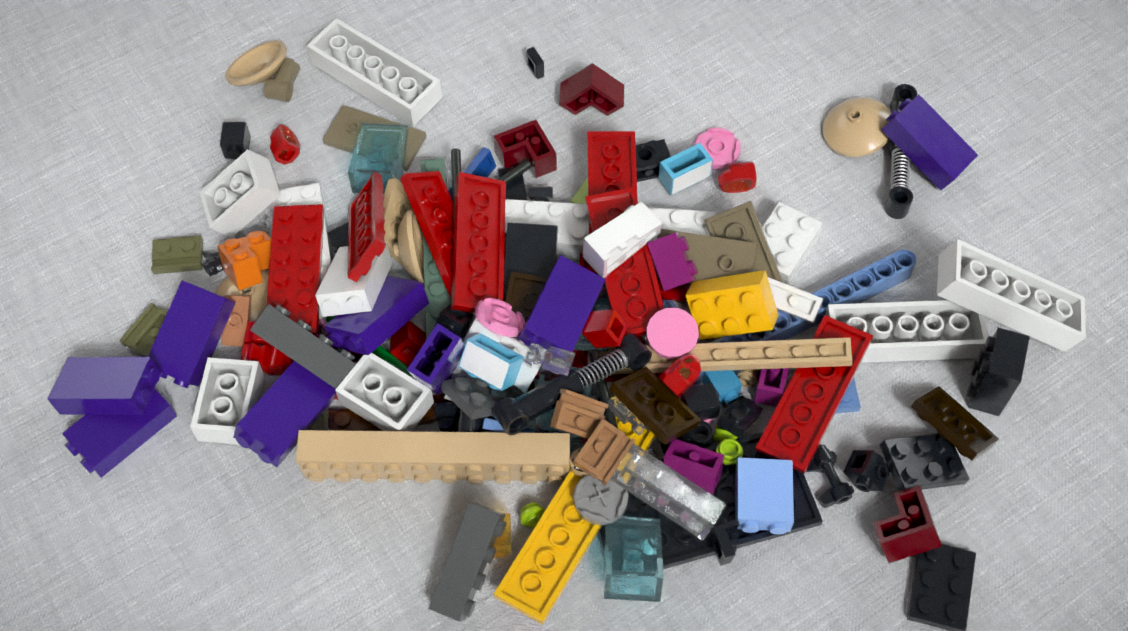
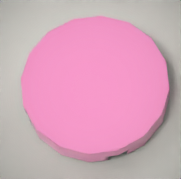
M723 128L707 129V132L700 133L697 136L694 144H702L713 159L712 169L716 170L729 168L731 164L736 163L741 151L739 140L734 137L731 131Z
M485 298L484 301L480 300L475 308V315L478 321L484 327L501 336L517 337L525 325L522 314L518 311L515 314L511 310L512 306L499 299Z
M665 308L656 312L650 319L646 329L647 340L651 350L658 356L666 359H675L688 355L695 348L699 337L698 325L695 319L688 312L679 308Z

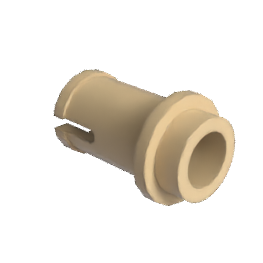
M759 369L742 370L738 373L737 377L743 387L751 388L757 383L756 376Z

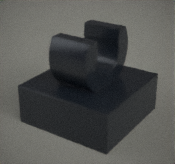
M529 187V199H533V201L542 200L550 202L548 198H553V187Z

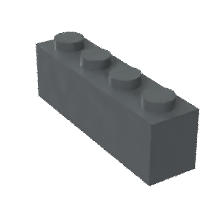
M268 304L250 330L336 389L356 365L353 362L355 357L343 348L340 353L331 347L334 342L324 335L320 334L317 338L310 333L312 327L301 319L296 323L288 318L291 313L279 304L275 308Z
M469 502L428 609L456 621H463L466 617L472 615L476 605V601H473L476 591L482 589L486 579V575L483 572L487 563L491 564L496 553V548L493 546L497 537L503 535L506 527V522L503 521L505 514L478 503Z

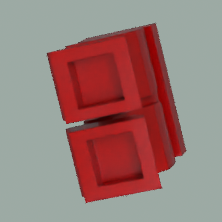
M247 321L244 337L245 344H243L240 360L259 361L265 373L271 376H281L294 360L250 330L256 321Z

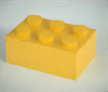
M766 270L693 281L686 294L692 317L698 325L700 340L773 330L779 316Z

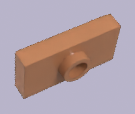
M224 295V298L236 303L222 333L221 345L243 347V344H245L244 337L247 321H250L252 297Z

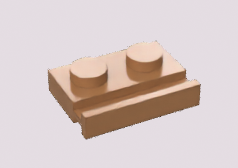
M560 389L561 397L556 403L550 427L589 439L601 420H605L604 411L605 408H608V404L567 389Z
M602 419L572 464L592 478H597L606 486L635 440L628 438L624 432Z

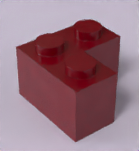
M592 63L560 83L559 105L574 115L593 106L608 116L624 107V84Z
M536 119L494 135L495 154L504 169L518 165L527 159L532 165L530 170L535 178L557 170V154Z
M920 485L894 493L900 512L899 515L874 522L880 545L888 563L942 547Z

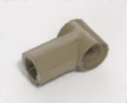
M285 58L273 78L267 79L264 87V96L274 100L289 102L293 95V84L300 71L299 64L293 59Z

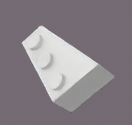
M643 202L635 206L631 205L623 214L584 238L583 258L601 277L605 278L661 232L662 222Z
M476 317L463 341L464 346L468 338L482 333L524 356L514 385L526 393L546 354L538 349L527 347L523 341L518 339L519 336L506 337L492 332L484 327Z

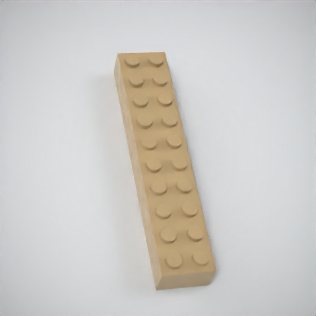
M299 430L296 463L304 477L313 482H321L326 478L334 479L338 482H349L351 479L376 482L377 479H388L389 482L401 483L404 479H408L418 483H429L431 480L456 483L457 480H468L469 483L480 484L484 480H490L498 484H508L511 481H521L523 484H536L537 481H548L549 484L560 485L570 472V433H518L508 435L507 433Z

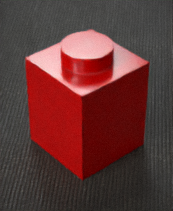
M615 309L590 312L581 333L595 348L620 346L629 325Z
M409 320L391 336L390 353L409 367L425 343L426 333Z

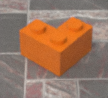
M254 231L246 237L229 239L224 244L217 246L223 270L238 290L263 283L260 271L269 268L271 238L265 231Z

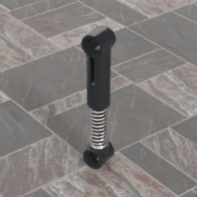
M901 84L895 88L890 103L891 114L895 110L900 112L901 110L898 107L907 98L912 101L917 96V90L913 86ZM890 139L891 181L885 212L891 218L902 219L908 214L914 198L913 193L909 189L910 159Z
M635 334L626 335L623 337L620 346H616L614 352H610V354L587 364V366H583V368H579V370H570L516 399L506 397L500 400L492 409V414L508 435L518 434L526 428L529 421L555 408L557 401L561 397L560 389L583 394L584 387L588 388V385L592 386V383L596 384V381L600 382V379L604 380V377L607 378L608 375L611 376L612 373L615 374L620 369L623 370V368L630 367L632 370H639L650 361L652 353Z

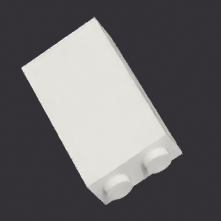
M387 243L383 253L379 257L375 256L372 260V266L367 275H362L357 283L348 278V246L339 247L315 295L323 317L372 311L393 263Z

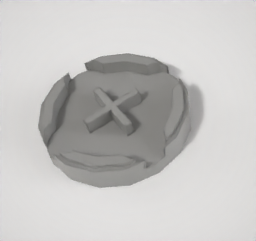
M613 474L606 486L597 478L594 479L589 475H585L580 479L575 487L573 501L576 511L582 519L591 524L607 525L614 523L622 517L627 509L628 491L620 477Z

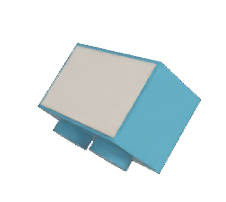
M698 143L661 161L658 179L669 194L673 195L710 177L713 159L702 144Z
M479 333L467 339L458 367L465 370L469 376L479 378L488 383L492 389L503 391L515 384L524 356Z

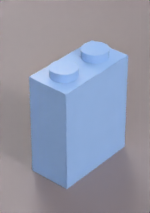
M737 459L735 467V519H738L740 523L737 529H742V531L747 533L765 530L770 531L772 534H784L791 531L794 523L792 460Z

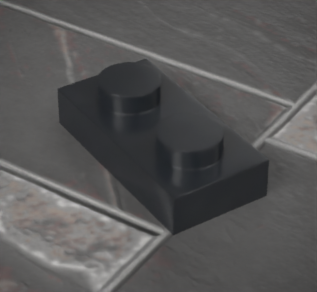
M741 395L720 416L717 425L740 438L757 420L763 408L753 400Z

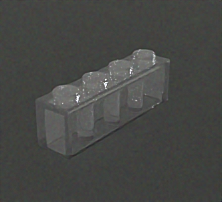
M634 443L611 477L612 481L701 540L705 539L726 506L725 503Z

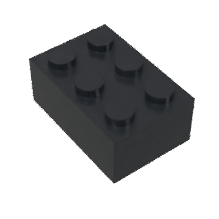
M999 327L993 337L988 336L985 348L981 349L978 361L975 360L972 367L971 375L975 377L973 383L970 382L966 397L970 398L968 408L1000 416L1021 383L1030 336Z

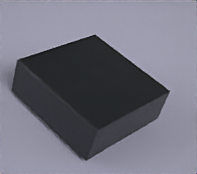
M534 47L527 49V66L535 78L540 79L544 77V61Z

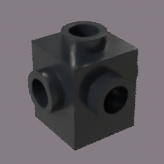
M853 450L843 473L860 491H882L890 474V469L883 460V457L874 450Z

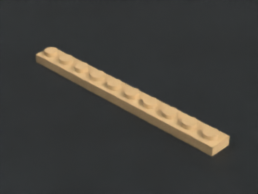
M851 338L696 344L695 348L688 354H694L700 360L701 371L852 366ZM646 346L651 351L652 357L643 368L647 367L653 373H663L679 358L666 359L660 357L651 350L650 346ZM616 347L588 348V364L591 363L590 352L599 351L600 358L610 354V352H614ZM629 367L623 368V370L620 369L615 374H632L639 370H632ZM684 367L679 370V372H690L688 368Z

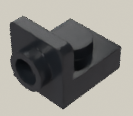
M449 304L440 312L435 326L438 323L459 336L460 332L470 324L473 314L451 309V304Z
M454 402L435 403L436 421L433 432H457L460 408Z
M722 519L714 523V527H712L708 535L720 566L731 563L736 555L735 541L731 536L728 537V535L736 532L740 525L738 519L732 521Z

